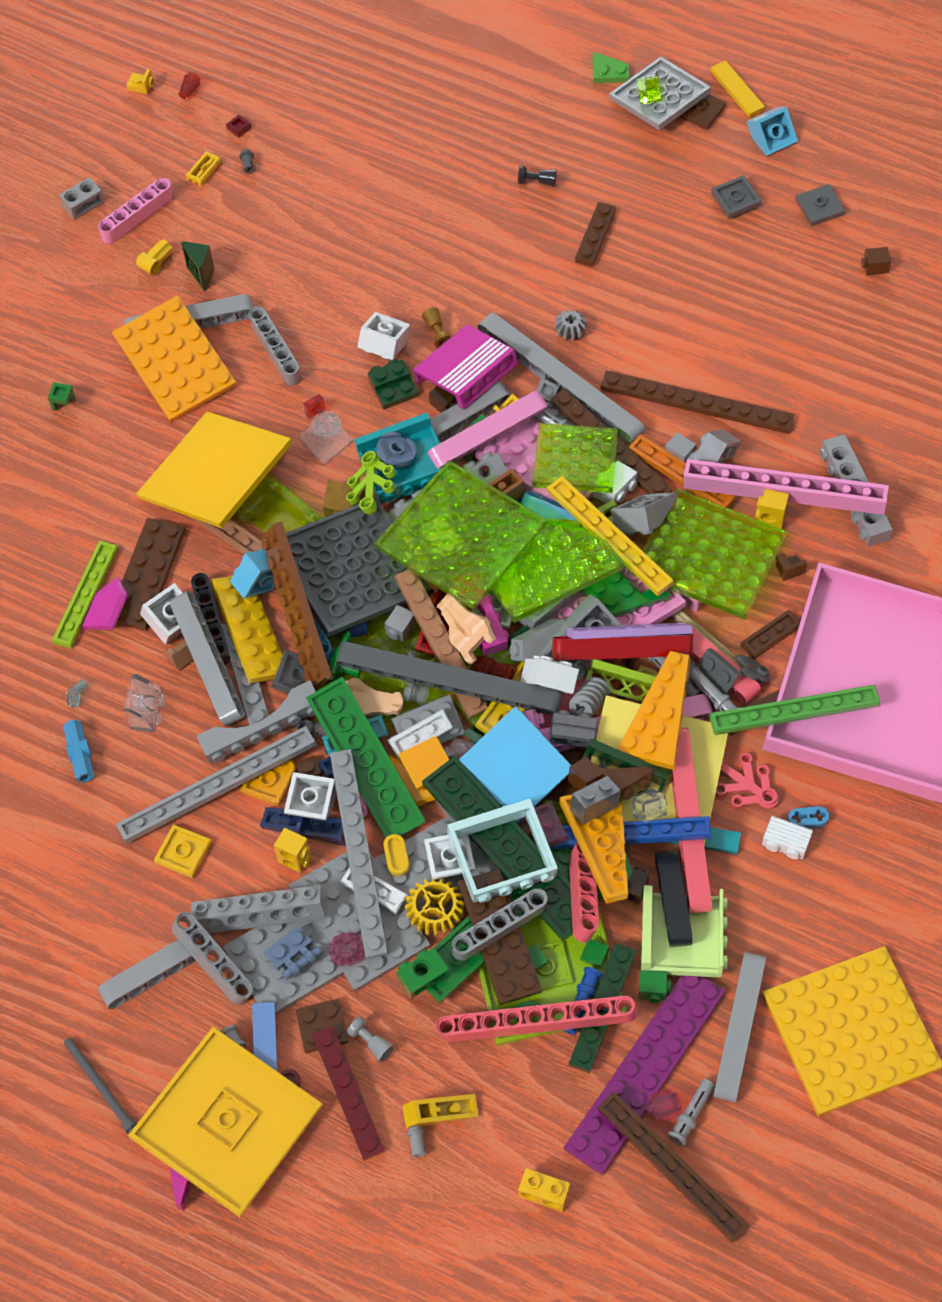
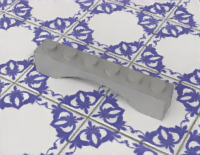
M311 681L291 689L281 706L270 716L257 723L239 728L215 726L197 735L210 764L221 762L225 757L233 753H239L245 747L261 742L265 737L278 734L282 729L290 725H296L308 716H315L313 709L306 697L316 692Z

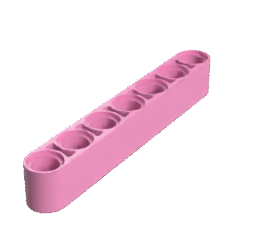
M536 390L430 449L427 454L437 469L447 466L542 413L549 406L540 392Z

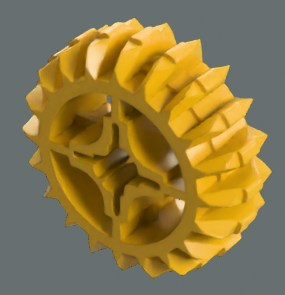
M424 878V885L416 883L417 890L410 889L411 896L406 897V902L408 903L405 905V910L408 911L406 914L407 919H412V926L418 925L417 930L419 932L425 928V934L429 935L430 931H434V935L437 936L439 930L446 934V928L448 927L453 930V923L459 924V917L464 915L462 908L465 905L461 901L462 894L458 893L459 888L457 886L452 888L451 881L444 884V878H441L439 882H436V879H431L432 882L429 883ZM424 898L425 906L422 907V911L418 912L417 905ZM451 900L453 907L450 913L446 915L444 907ZM431 904L439 905V909L431 908ZM435 917L438 920H430V918Z

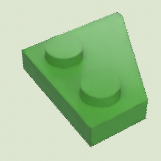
M593 52V83H620L629 80V64Z

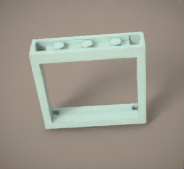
M530 799L447 825V835L473 903L478 901L484 903L497 895L506 896L515 889H528L534 883L540 881L543 883L549 882L557 875V865ZM526 817L546 868L477 890L458 838Z

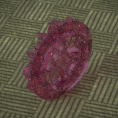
M351 931L349 933L341 932L339 935L334 936L329 944L331 959L341 966L356 964L364 953L362 940L359 935L357 936ZM341 943L344 944V945H346V946L349 945V944H351V945H350V950H351V952H348V951L341 952V951L343 950V949H342V946H341Z

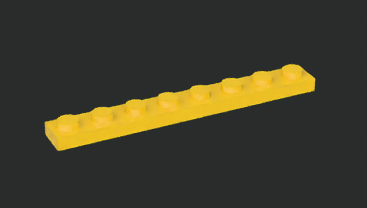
M563 476L547 487V492L657 596L673 585L671 577Z

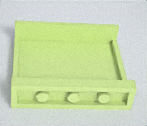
M644 885L641 971L667 972V975L722 977L723 969H727V956L723 955V949H727V936H723V930H727V917H723V911H727V898H723V889H720L719 896H711V912L689 914L693 945L670 948L661 894L652 893L653 886Z

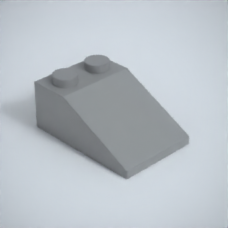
M678 493L643 494L612 509L614 525L621 532H624L625 535H632L636 532L650 534L653 532V529L662 524L677 499Z

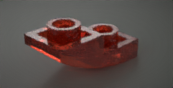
M476 655L477 660L469 668L471 671L510 680L513 679L517 671L514 664L498 663L494 657Z

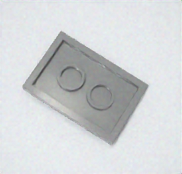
M450 694L391 718L398 734L435 712L444 709L453 728L437 737L440 744L465 733Z

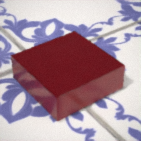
M237 115L226 124V128L238 138L252 128L251 123L241 115Z

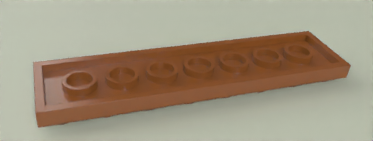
M274 523L262 537V548L266 551L268 567L272 570L274 585L280 594V604L286 613V623L292 632V642L298 651V661L304 670L305 682L311 681L314 689H318L332 675L283 523Z

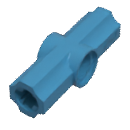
M80 720L67 721L63 725L68 744L66 745L70 762L73 764L77 782L86 783L95 777L90 759L92 757L87 739H85Z

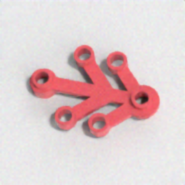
M743 753L739 758V764L743 767L744 776L727 765L723 755L720 771L737 783H718L717 789L722 788L724 792H718L716 789L715 796L722 798L726 793L750 791L754 794L747 797L733 796L731 806L736 810L742 809L744 805L759 804L765 809H771L778 804L779 796L770 787V770L768 766L760 765L757 768L756 775L761 779L762 788L754 783L751 766L752 756L749 753ZM747 758L749 762H743L742 759ZM765 770L767 773L761 774L759 771ZM769 797L771 801H765L764 798ZM739 800L741 804L737 805L734 801Z

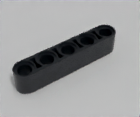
M197 573L191 579L194 596L211 635H219L213 638L218 651L223 652L220 656L224 665H227L230 656L211 584L205 573Z
M678 851L655 852V864L669 947L692 946V930Z

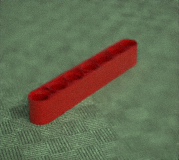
M693 634L572 639L568 636L552 637V658L555 660L667 657L670 651L689 656L693 655Z

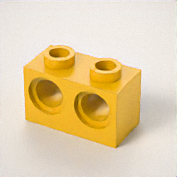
M284 828L274 844L278 863L301 873L304 867L307 868L312 860L308 840Z
M526 1168L518 1189L519 1198L563 1212L570 1192V1183Z

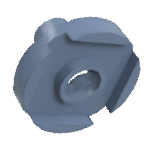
M397 432L385 433L377 443V455L386 465H392L393 467L410 466L416 454V446L413 441L408 437L407 439L401 437L402 434Z

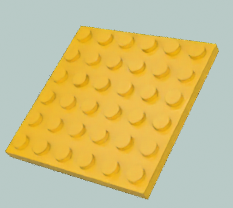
M885 946L762 991L764 1001L818 1117L942 1070V1061Z

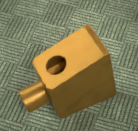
M332 480L327 481L323 504L325 517L355 506L351 505L346 499L347 494L353 491L348 484ZM364 490L359 494L360 500L357 504L365 497Z

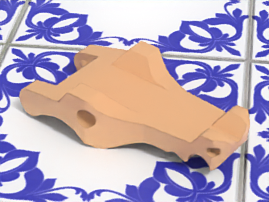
M448 593L437 605V608L442 611L441 614L449 625L451 644L462 654L466 662L473 664L477 660L473 654L474 650L484 640L492 644L496 638L487 617L469 611L458 600L457 594Z
M357 678L346 681L366 718L373 715H400L403 706V696L400 692L392 694L376 691Z

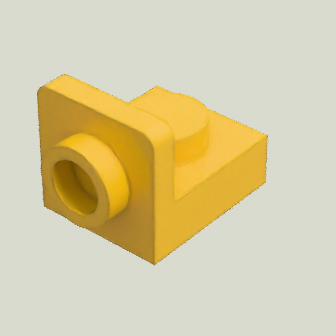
M147 69L144 75L132 73L126 85L127 90L148 94L150 88L154 85V77H152L151 70Z

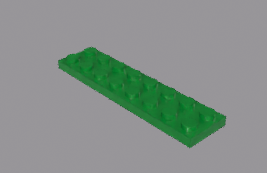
M343 676L306 697L335 750L339 752L351 749L359 792L384 836L388 837L389 835L397 834L402 837L425 824L426 820Z

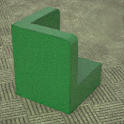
M53 382L48 400L51 409L56 411L58 404L68 405L69 401H75L76 397L72 385Z

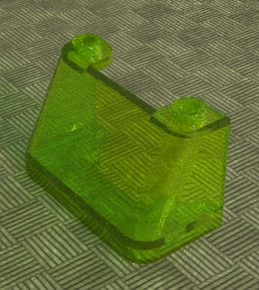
M269 474L264 477L236 511V516L240 520L252 522L265 534L274 523L282 522L287 533L324 518L286 485Z

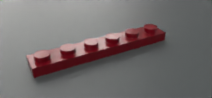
M333 1025L312 1033L363 1160L365 1161L385 1152Z

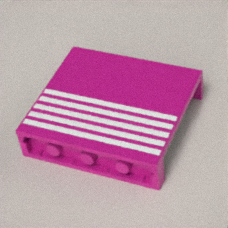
M467 324L416 366L413 371L418 384L427 379L455 395L458 406L464 410L518 364V360L513 348Z

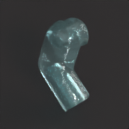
M83 679L67 690V704L70 707H77L80 704V693L88 688L87 683Z

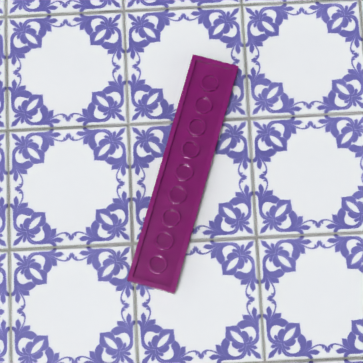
M681 976L671 993L666 997L564 1146V1151L600 1175L605 1173L627 1139L597 1110V1107L614 1091L642 1118L724 996V989L702 976Z

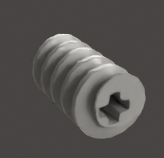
M589 678L574 697L571 698L569 702L571 713L575 716H579V714H589L592 716L599 706L602 705L606 695L609 696V685L601 678Z

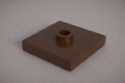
M708 94L678 117L707 130L725 108L726 102Z

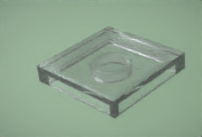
M328 411L298 436L299 440L323 466L353 442L350 435Z

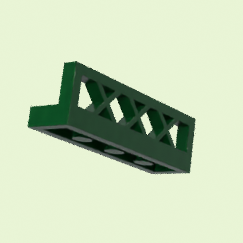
M592 738L582 758L584 759L588 755L594 756L600 763L597 766L606 768L609 765L617 766V768L649 767L653 771L651 782L660 785L657 794L647 789L639 791L638 794L657 802L670 775V772Z

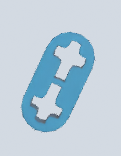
M819 806L795 808L788 814L787 821L808 829H819L827 825L829 813L825 808ZM816 814H820V817H822V821H818V819L815 818ZM794 816H798L801 819L800 823L796 822Z

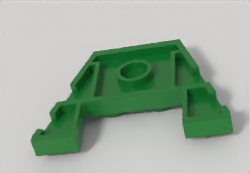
M613 554L584 589L587 597L591 594L599 599L615 618L634 612L636 608L642 606L650 607L654 605V602L660 600L665 602L671 599L670 593L667 590L659 596L651 589L641 594L618 571L625 565Z

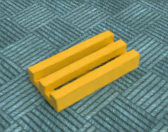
M206 151L186 174V179L188 181L192 180L193 183H198L202 187L222 163L221 158Z

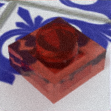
M320 394L303 403L305 415L309 419L320 415L325 410L324 399Z

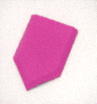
M119 577L96 593L82 625L83 630H114L128 597V593L124 589Z

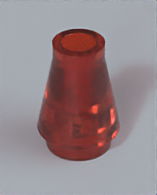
M193 72L185 74L178 95L182 99L187 100L200 85V77Z

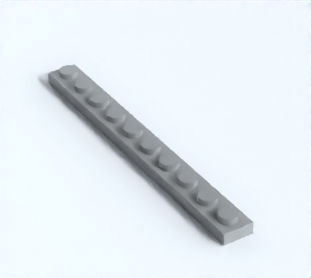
M305 726L122 820L116 825L125 843L128 844L317 745Z
M349 749L330 753L366 959L385 956L388 955L352 751Z

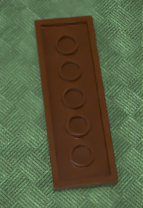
M151 518L146 519L122 579V585L127 591L128 597L116 624L147 631L149 624L140 615L142 605L162 592L184 536L185 526Z
M500 869L472 877L477 890L504 881ZM460 880L457 883L472 926L511 903L509 895H497L487 902L480 903L478 901L473 903L465 880ZM502 921L494 923L498 928L506 926ZM520 927L481 951L499 1006L542 993V988ZM481 932L475 935L476 938L480 940H483L487 937L484 933Z

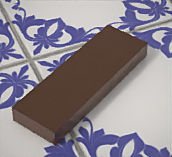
M787 610L743 640L741 647L751 658L756 659L797 631L800 621L790 610Z

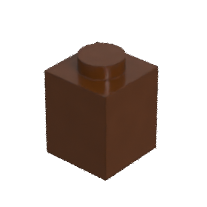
M888 247L865 249L864 257H861V267L865 268L866 275L889 273L891 258Z

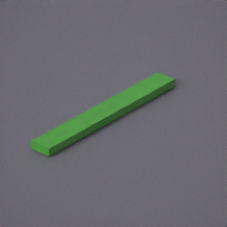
M869 685L710 713L709 718L714 735L879 707L881 702L876 686Z

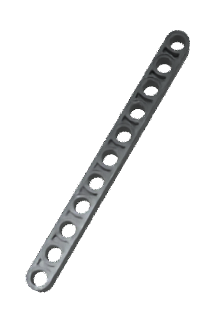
M341 642L336 663L343 667L523 709H536L537 712L549 715L558 713L563 696L557 690L349 642Z

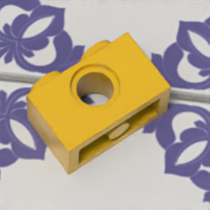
M765 489L763 496L759 495L755 518H758V527L781 532L789 494Z

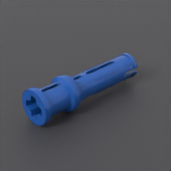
M584 967V976L581 983L577 984L576 987L578 993L575 1001L590 1000V997L595 996V987L598 980L603 976L600 971L591 967ZM579 1011L576 1017L582 1018L585 1011ZM578 1028L566 1029V1033L576 1035Z

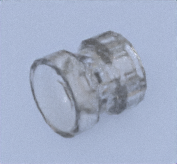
M407 682L403 700L409 702L414 700L417 704L423 705L427 701L430 687Z

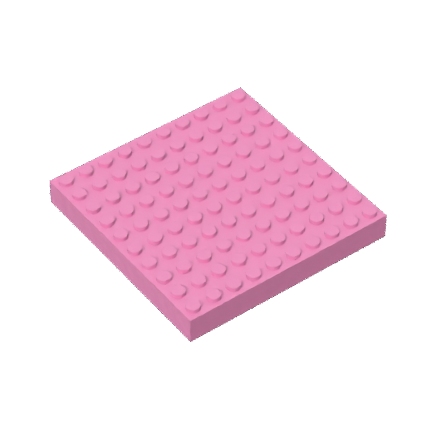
M818 563L777 702L875 685L881 704L879 707L771 725L768 728L762 750L942 803V598Z

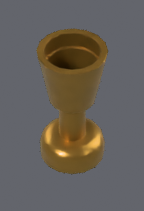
M432 307L425 310L422 314V319L435 332L436 336L433 339V343L436 348H439L451 338V335L448 332H443L441 329L442 321L438 308Z

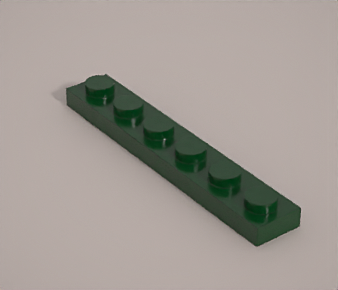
M615 943L594 999L620 996L636 955V950ZM603 1008L598 1014L606 1015L609 1009ZM608 1025L582 1028L569 1061V1066L591 1073Z

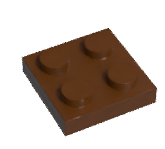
M339 999L295 1009L305 1054L318 1051L312 1033L331 1025L334 1027L340 1044L349 1043Z

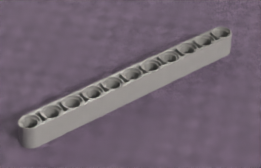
M490 313L477 325L479 331L513 348L518 362L540 379L543 378L558 385V392L564 388L568 390L612 433L627 444L631 445L640 434L642 435L645 432L644 425L638 419L497 314Z

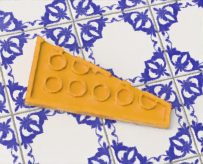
M673 651L669 652L623 737L618 750L647 763L676 770L675 760L679 748L678 739L681 734L683 720V703L686 698L685 689L691 663L689 655Z
M572 795L560 797L559 803L606 904L627 899L628 884L622 802L618 804L617 808L582 825L570 811Z

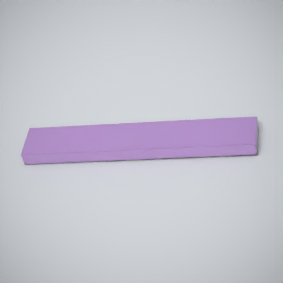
M687 623L576 627L567 629V636L572 639L692 634V626Z

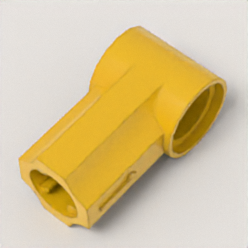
M160 240L148 253L142 252L138 256L136 265L147 273L155 275L159 271L161 263L173 252V248L166 240Z

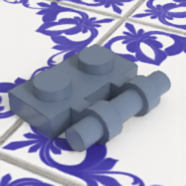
M298 925L265 950L264 955L278 971L284 966L287 967L281 974L288 980L293 975L297 976L300 970L308 963L312 964L316 961V957L322 952L317 946L311 951L307 949L313 942ZM299 954L303 955V957L295 963L292 962V960Z

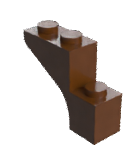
M586 757L569 767L568 781L579 791L608 776L621 790L620 803L624 800H629L639 791L646 790L651 785L653 771L646 766L606 769L595 765Z

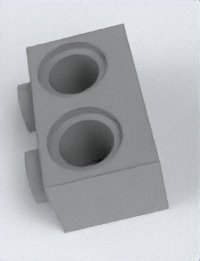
M90 177L59 195L62 207L74 220L105 202L102 190Z

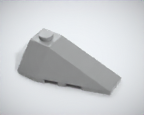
M590 594L575 608L553 637L567 636L568 628L620 626L621 623L599 599ZM552 639L540 652L539 657L547 656L552 658ZM553 659V661H558V662H560V661H565V662H569V663H570V662L573 661V660H555V659Z

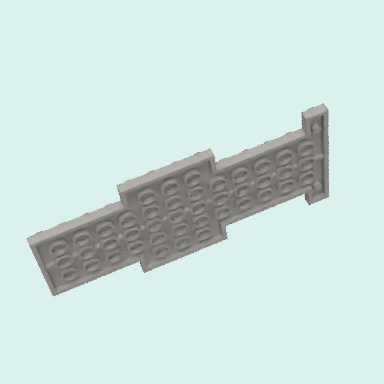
M438 802V806L446 817L405 841L410 867L404 876L396 877L389 872L385 853L376 858H373L371 855L374 876L406 893L408 896H411L410 889L417 890L416 883L424 885V878L427 879L428 883L432 882L424 839L447 835V825L455 822ZM468 836L476 871L471 872L472 877L496 870L495 865ZM347 852L289 884L290 889L320 885L326 899V918L255 927L223 946L228 957L252 984L253 992L251 995L256 1003L275 1002V1015L343 975L354 992H357L399 967L402 963L416 957L421 951L431 948L422 931L419 932L417 930L418 925L412 926V919H407L406 914L408 911L405 910V905L408 903L405 901L397 915L380 906L388 955L366 959L355 894L353 890L341 884V879L350 868ZM501 873L503 880L506 881L507 879ZM462 874L443 877L444 884L449 881L452 882V888L458 887V881L464 879ZM424 898L417 905L418 912L422 911V907L425 906ZM451 900L448 901L447 906L444 907L446 914H448L453 907ZM431 904V908L439 909V905ZM299 925L313 942L307 949L311 951L317 946L322 953L316 957V961L312 964L308 963L304 966L297 976L293 975L286 980L281 973L287 967L284 966L278 971L264 955V951ZM299 954L292 960V962L295 963L300 958H302L303 955Z

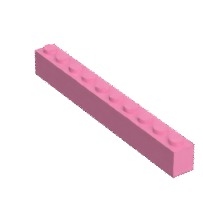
M687 459L684 472L685 489L759 498V495L763 496L764 490L769 489L789 494L788 502L880 515L885 514L889 485L692 459Z

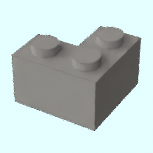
M723 429L707 432L702 436L700 440L701 445L693 453L691 459L723 464L726 459L733 458L741 441Z

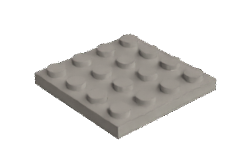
M659 57L609 93L610 100L656 129L661 130L710 94L711 87L663 57Z

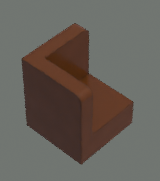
M783 552L776 555L775 567L782 580L785 581L805 574L807 562L805 560L800 561L798 556L787 559Z

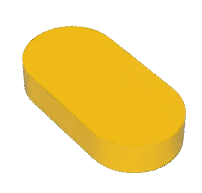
M392 834L384 840V851L389 872L393 876L400 877L409 871V859L403 837Z

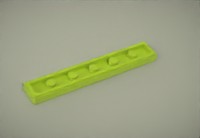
M103 541L98 542L52 639L53 644L69 649L73 648L94 597L100 590L119 550L118 545Z

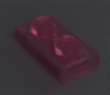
M551 802L534 808L549 847L568 840Z

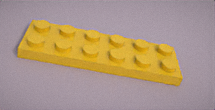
M233 576L212 579V589L248 682L255 683L273 680L281 661L282 653L259 595L244 599L230 582Z

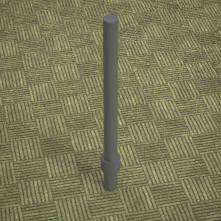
M67 1038L64 1041V1045L122 1122L121 1126L127 1134L130 1133L137 1123L132 1117L127 1115L71 1038Z

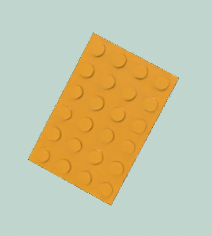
M178 295L112 331L113 337L170 423L236 386V381Z

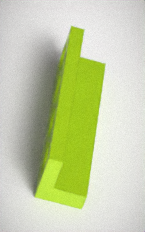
M593 659L589 663L585 682L591 678L592 672L600 674L602 679L609 685L610 694L642 703L645 699L642 697L648 693L646 688H651L656 677ZM613 679H618L624 688L619 691L614 690L609 682ZM634 684L639 685L644 693L640 696H635L629 687Z

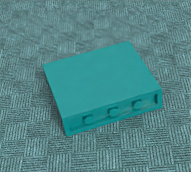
M428 412L354 439L355 448L360 460L368 451L377 453V443L385 433L402 434L401 437L405 439L408 437L416 446V454L412 464L405 467H394L396 475L393 478H386L382 471L375 468L376 475L386 480H391L396 486L394 492L387 494L381 486L374 485V491L380 504L389 503L402 496L411 495L418 490L430 488L429 484L436 480L441 482L447 479L446 475L454 471L452 464L437 469L427 454L430 449L440 444L431 426Z

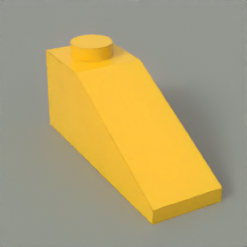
M475 1094L413 1100L402 1105L406 1128L479 1117Z

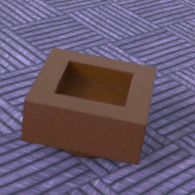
M315 755L295 762L298 773L322 777V772Z

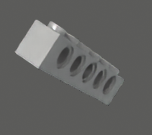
M845 434L822 442L820 457L826 462L827 470L831 477L869 483ZM850 511L852 522L857 524L859 536L862 541H865L867 547L890 540L893 529L885 514Z
M489 451L480 456L481 460L476 463L471 461L463 466V470L450 472L446 475L447 479L441 482L440 480L429 484V489L425 491L421 489L411 494V499L407 501L402 499L396 502L391 512L401 531L406 532L466 499L507 472L499 453ZM482 466H486L487 474L482 477L479 470ZM465 475L470 477V483L467 486H464L462 483ZM447 485L453 487V492L449 496L445 493ZM431 494L436 497L433 505H429L427 502ZM413 504H417L419 508L415 515H412L410 512V507Z
M316 885L191 902V914L210 934L326 918V899L321 886Z

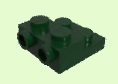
M403 359L390 360L388 365L383 367L374 366L368 372L369 383L384 410L419 396V392L411 378V373Z

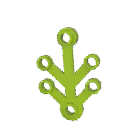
M368 451L362 456V467L347 481L348 486L353 490L346 496L347 501L351 505L359 502V494L366 488V495L360 501L359 507L365 514L369 515L377 510V503L374 500V485L381 486L387 494L394 492L396 488L391 480H386L375 474L376 468L382 471L386 478L390 479L396 475V470L392 465H386L381 462V459L374 451ZM367 472V475L360 482L359 479Z

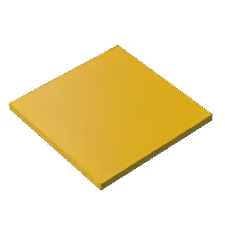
M206 412L136 495L141 500L223 528L293 442L289 437Z
M212 1027L128 1137L241 1218L322 1108L323 1103L218 1029Z

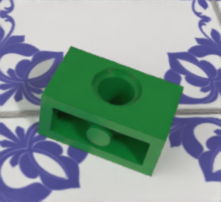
M435 948L421 951L415 960L402 963L398 967V971H396V978L410 999H413L449 975V968ZM418 968H425L427 973L421 976L415 971Z

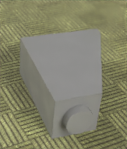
M549 619L511 639V660L525 661V659H533V656H538L565 623V619Z

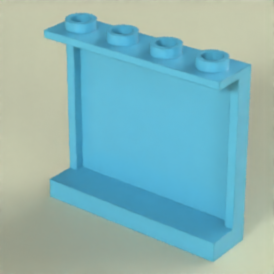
M516 706L459 759L470 773L477 778L480 784L492 794L491 796L499 805L503 807L530 799L533 807H535L569 775V767L571 766ZM523 818L516 819V821L521 823Z

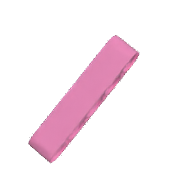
M159 178L104 218L98 225L102 241L106 244L114 243L173 199V191L169 179Z

